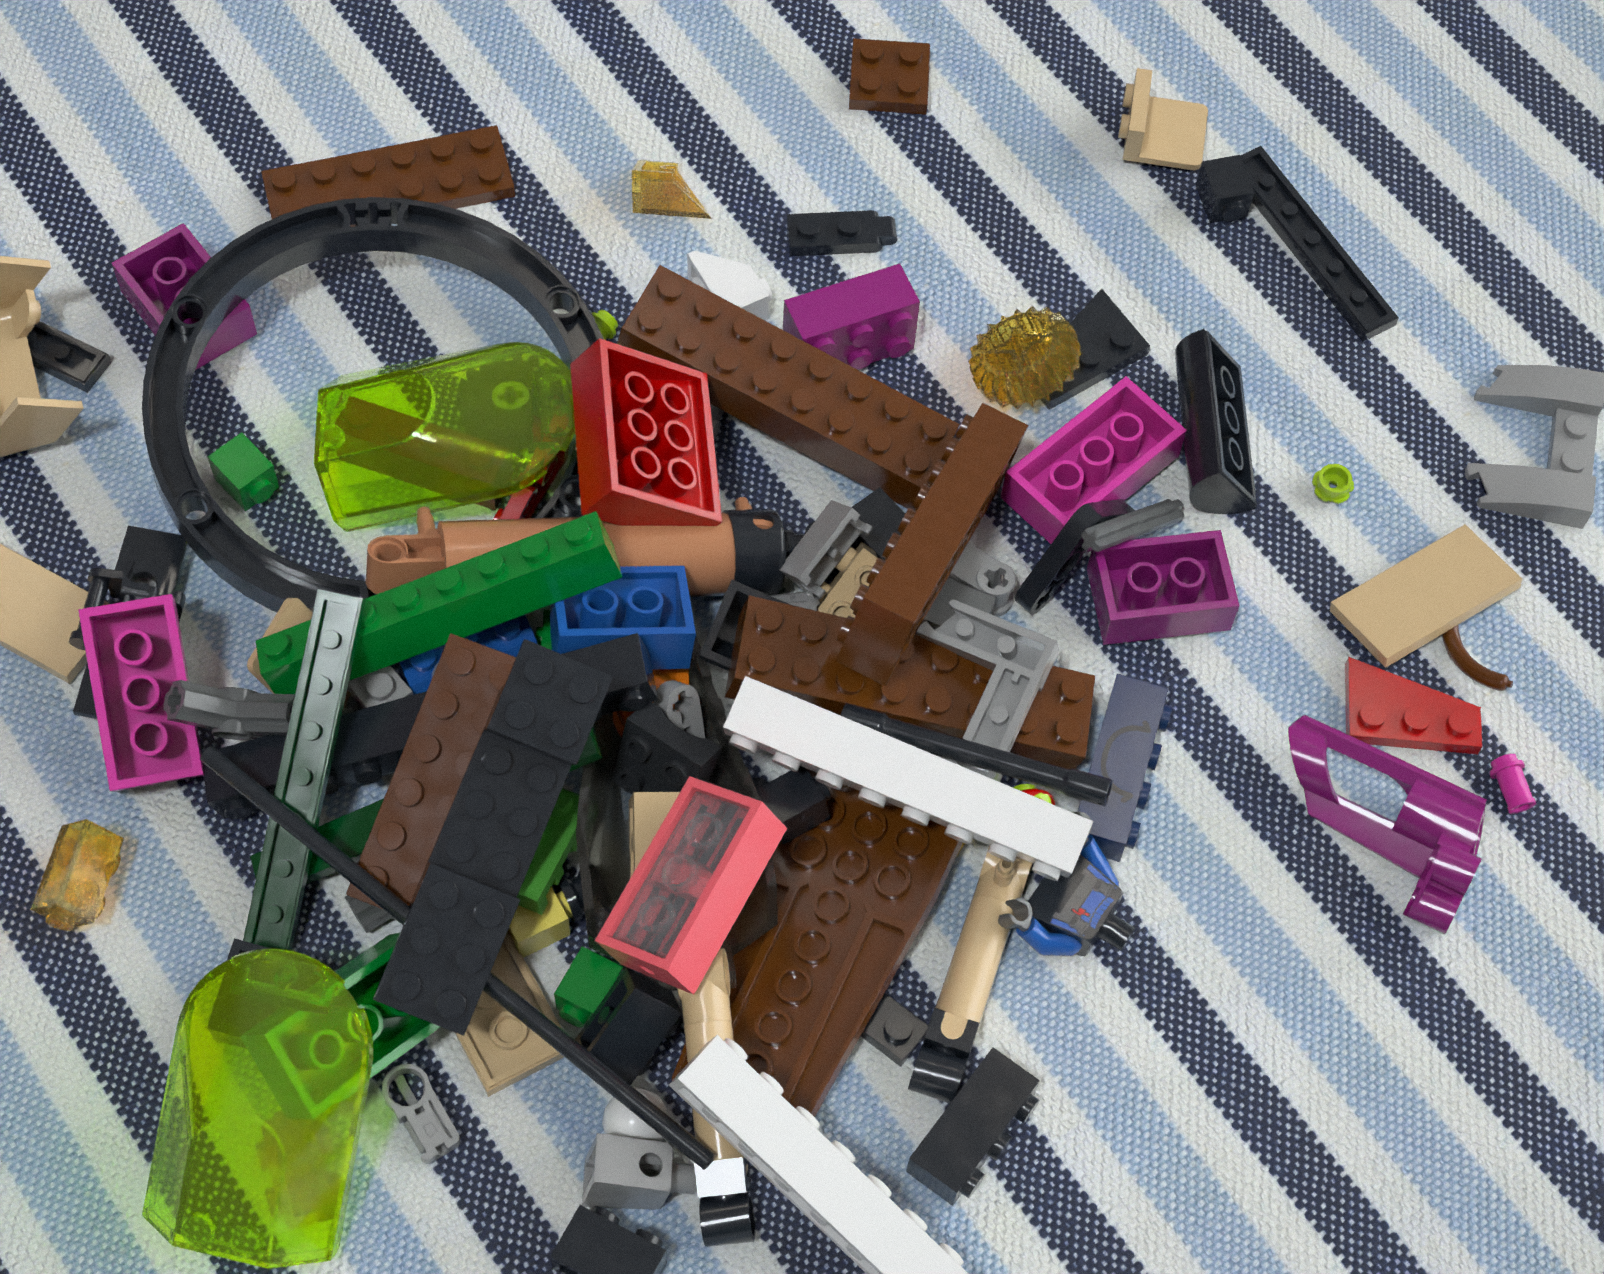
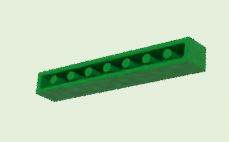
M596 511L366 598L349 681L443 646L447 643L450 633L464 638L622 578L614 544ZM311 620L256 640L260 675L274 694L296 693Z

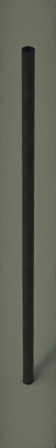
M213 746L208 747L202 753L200 761L389 915L404 925L411 908L407 903ZM490 972L483 989L485 993L700 1168L705 1170L716 1156L714 1152Z

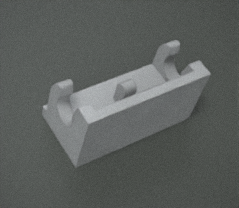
M831 500L787 557L780 571L803 591H811L814 597L821 599L826 592L820 587L859 534L868 536L874 528L859 520L860 514L852 507Z

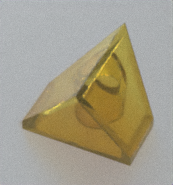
M650 160L637 161L632 169L631 177L633 213L712 219L678 172V163Z

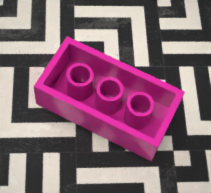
M1125 376L1007 470L1001 498L1052 544L1067 521L1081 506L1091 502L1118 499L1125 501L1178 458L1187 430Z
M168 594L78 609L109 790L118 792L204 776L203 764L200 761L202 751L197 726L167 720V713L163 710L165 694L170 690L173 681L183 680L189 682L176 602L173 595Z

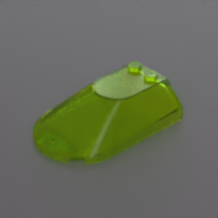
M507 342L345 374L318 389L314 466L333 521L344 531L350 532L416 517L417 510L423 506L428 507L431 513L501 498L532 485L547 473L544 468L560 450L564 452L567 450L574 437L575 421L571 371L560 358L545 348L529 343Z
M258 949L243 952L233 956L207 973L197 983L185 1001L176 1027L142 1216L172 1246L267 1269L331 1261L338 1252L372 1069L373 1038L364 1008H359L353 996L344 986L345 981L320 961L298 952L283 949Z

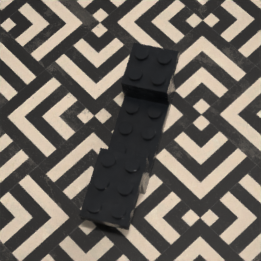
M523 640L508 678L499 690L409 904L411 908L375 991L373 1000L460 1035H465L521 900L517 898V895L572 765H577L612 681V675L529 640Z

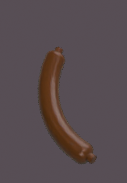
M1459 625L1442 634L1446 651L1454 664L1466 676L1490 689L1505 691L1508 687L1512 688L1513 681H1510L1507 675L1482 666L1470 656L1462 643Z

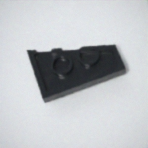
M1101 288L1026 372L1025 382L1047 409L1050 410L1147 356L1150 345Z

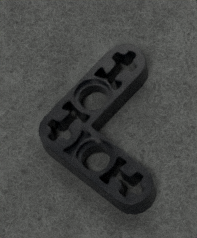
M1122 499L1091 502L1081 506L1067 521L1020 586L1015 595V601L1032 615L1040 611L1050 601L1086 552L1082 547L1084 539L1081 536L1082 532L1086 528L1136 510Z

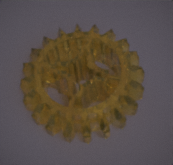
M1033 305L1025 313L1020 312L1016 308L1014 315L1006 318L1001 315V321L996 325L987 324L988 332L976 335L978 343L970 348L972 355L968 362L973 375L972 379L977 389L981 390L984 397L990 403L996 402L1002 408L1011 404L1017 410L1026 402L1034 407L1038 399L1045 398L1049 401L1050 393L1053 391L1063 392V382L1074 380L1073 370L1080 367L1079 356L1082 354L1080 351L1081 345L1077 339L1074 327L1062 317L1061 313H1053L1048 307L1037 311Z

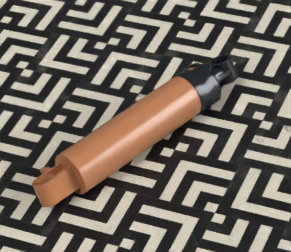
M745 497L736 499L735 510H724L721 512L722 523L718 526H619L602 521L614 544L619 566H685L690 597L724 596L731 580L767 595L778 594L785 580V575L780 569L814 522L808 524L804 534H794L792 530L783 529L778 512L773 509H752L748 499ZM423 506L417 510V534L380 536L371 540L368 544L366 585L373 593L379 594L579 517L439 521L435 529L431 510ZM834 567L825 581L834 579L839 570Z

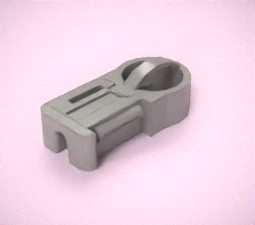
M401 1064L393 1067L386 1074L382 1082V1093L385 1103L394 1112L399 1123L407 1120L404 1126L419 1152L423 1154L420 1156L421 1161L425 1164H430L459 1146V1133L433 1091L427 1074L414 1064ZM404 1073L414 1074L422 1080L424 1094L419 1101H417L403 1076ZM392 1080L396 1082L409 1106H401L391 1098L389 1086Z

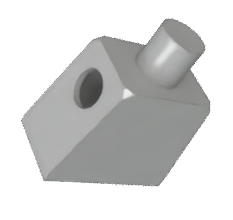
M597 1133L585 1158L582 1206L661 1209L670 1192L695 1194L697 1188L694 1164L673 1163V1145L670 1143Z

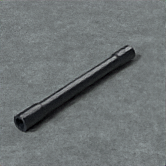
M846 703L841 712V716L931 754L1058 790L1066 796L1105 807L1111 792L1113 780L1074 768H1062L890 718L884 713Z

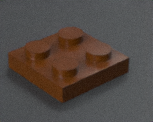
M853 38L849 110L926 115L930 43Z

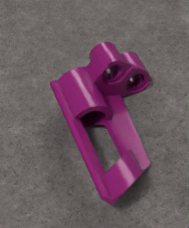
M1305 714L1292 722L1288 727L1290 751L1297 777L1304 788L1309 816L1419 878L1403 915L1445 935L1482 860L1477 854L1483 831L1487 799ZM1327 747L1390 776L1405 790L1408 796L1396 821L1336 794L1327 765Z

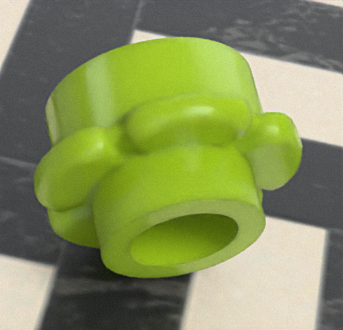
M1340 464L1324 466L1314 474L1312 479L1316 496L1324 502L1343 503L1349 499V492H1352L1354 489L1351 472ZM1329 484L1335 485L1336 488H1331Z

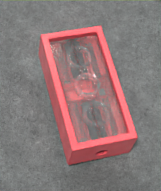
M689 776L597 935L595 942L621 965L694 995L786 832V826L762 801Z

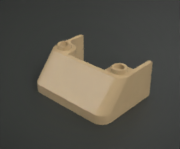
M0 256V458L56 442L84 409L82 401L41 399L27 335L31 332L34 325L39 323L41 318V305L35 298L34 289L51 268L48 260Z

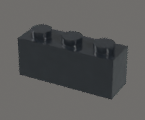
M992 1047L910 1156L906 1172L952 1206L961 1194L970 1198L985 1176L980 1169L989 1156L996 1161L999 1159L1013 1138L1007 1132L1014 1122L1018 1119L1024 1124L1037 1107L1040 1100L1034 1095L1040 1080Z

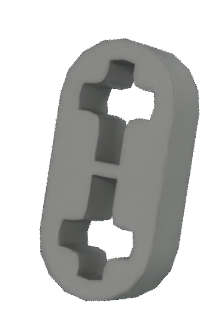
M675 680L666 681L661 684L657 689L659 700L654 701V704L662 709L664 715L675 726L691 735L705 738L700 699L696 689L693 686Z

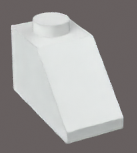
M699 251L687 253L688 279L763 320L769 318V301L772 300L770 287L764 278L758 279L750 265Z

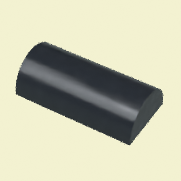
M1201 329L1183 338L1175 348L1182 426L1187 430L1184 438L1189 498L1196 508L1208 513H1243L1256 509L1257 501L1241 366L1208 331Z

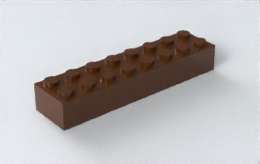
M659 265L622 326L617 341L619 345L707 373L711 405L873 491L880 487L894 502L907 509L910 507L915 510L912 506L924 483L929 485L927 481L938 460L942 459L950 440L954 437L960 425L662 265Z
M985 403L981 404L974 417L966 414L956 436L950 440L942 459L938 460L927 481L930 486L925 483L923 484L912 506L915 510L909 507L897 530L900 535L894 532L882 554L885 560L878 557L866 580L869 583V587L862 583L850 606V609L854 610L853 614L856 616L855 618L847 617L836 639L843 643L836 660L837 662L884 686L887 685L917 633L919 626L928 614L1000 489L1006 471L1009 469L1029 425Z
M748 596L738 618L725 698L735 700L745 676L840 716L844 705L850 703L884 713L890 718L963 738L993 673L992 670L915 634L887 685L884 686L836 661L843 646V643L836 639L847 618ZM1052 666L1042 690H1038L1010 752L1062 768L1076 769L1086 758L1095 675Z

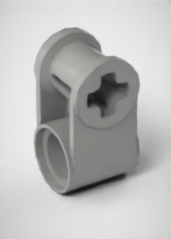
M968 542L948 579L996 597L993 615L996 617L1002 616L1013 605L1012 591L1015 587L1016 575L1007 564L996 560L971 542ZM1001 575L1004 576L1003 582L1001 581Z

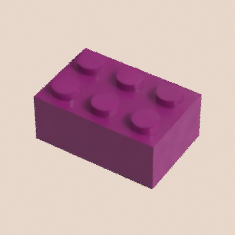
M182 223L111 264L122 294L156 336L158 328L172 302L189 279L211 257L187 226ZM245 299L222 321L210 338L196 369L257 335L251 308ZM188 318L183 323L194 324L199 319Z
M899 263L784 300L783 330L849 366L861 370L873 362L888 357L897 358L914 349L920 301Z
M1221 530L1133 539L1100 552L1091 551L1087 573L1103 645L1231 630L1240 605Z

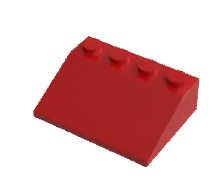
M599 338L570 364L581 514L584 516L596 511L601 521L619 526H718L722 523L707 373Z

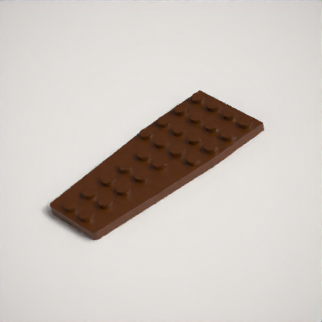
M807 769L812 778L816 776L817 772ZM845 784L842 785L841 790L827 786L832 799L826 801L830 814L829 820L784 845L781 841L779 842L722 947L726 951L729 965V1000L734 1042L746 1052L748 1056L746 1062L759 1075L761 1072H765L781 1085L784 1090L781 1096L794 1108L797 1106L803 1107L814 1117L932 910L963 843L945 835L947 827L929 820L927 826L912 822L901 816L902 808L888 802L885 803L884 808L869 804L858 798L859 790ZM686 1042L672 1075V1080L688 1064Z

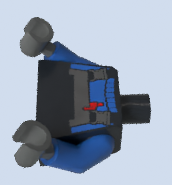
M1072 812L1091 820L1084 812ZM1089 833L1073 873L1069 878L1060 875L1058 881H1054L1044 877L1028 901L1023 898H1016L1005 902L1013 910L1014 916L1007 913L999 915L998 923L1001 927L1005 929L1016 927L1017 934L1040 955L1073 956L1074 954L1086 956L1098 937L1119 951H1122L1135 930V927L1114 915L1123 892L1104 853L1094 837Z

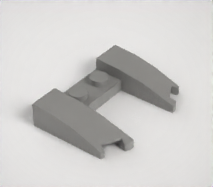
M1497 365L1493 375L1498 378L1490 388L1481 385L1474 395V401L1552 416L1547 469L1520 465L1468 463L1464 473L1466 479H1481L1487 495L1478 499V508L1583 529L1593 513L1596 477L1592 475L1598 416L1604 405V373L1548 365Z
M952 599L949 602V606L955 614L935 630L925 621L919 626L917 634L934 644L942 646L963 658L993 671L963 739L1010 752L1038 690H1042L1059 653L1058 643L1054 639ZM938 756L1000 782L1003 776L1000 773Z

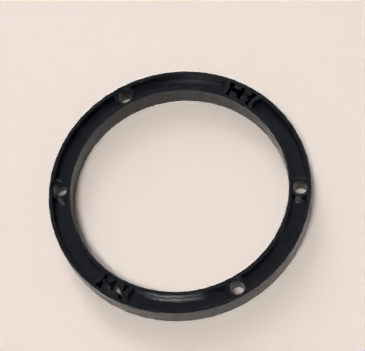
M384 197L341 199L285 213L256 226L221 249L189 279L172 302L161 322L149 353L143 380L142 396L144 437L154 481L166 511L181 536L197 556L221 579L244 596L274 612H278L287 598L300 599L313 612L318 589L363 599L377 595L368 589L366 581L341 578L313 571L288 561L268 550L247 535L224 513L200 478L191 457L186 438V406L191 380L198 361L210 338L222 321L258 288L279 275L310 262L347 253L369 251L403 252L423 255L472 271L512 296L545 330L560 355L572 387L570 364L599 338L603 340L604 338L584 301L561 272L538 251L515 235L489 221L464 211L431 202ZM564 309L567 310L569 313L558 314L555 313L553 310ZM188 318L199 319L194 324L183 323ZM576 442L569 465L559 486L535 518L583 516L581 514V505H572L566 500L570 497L580 498L577 450H575ZM193 511L206 513L205 516L197 520L186 518V515Z

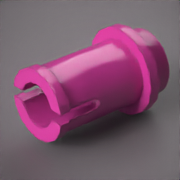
M1506 754L1494 759L1490 763L1492 770L1489 774L1492 779H1497L1509 813H1520L1534 807L1536 801L1532 797L1529 785L1522 771L1525 768L1524 761L1518 760L1516 754Z

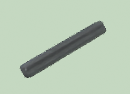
M1166 499L1086 528L1081 534L1084 539L1082 547L1087 552L1091 550L1100 552L1177 523L1184 517V513L1181 510L1184 504L1179 499L1174 501Z

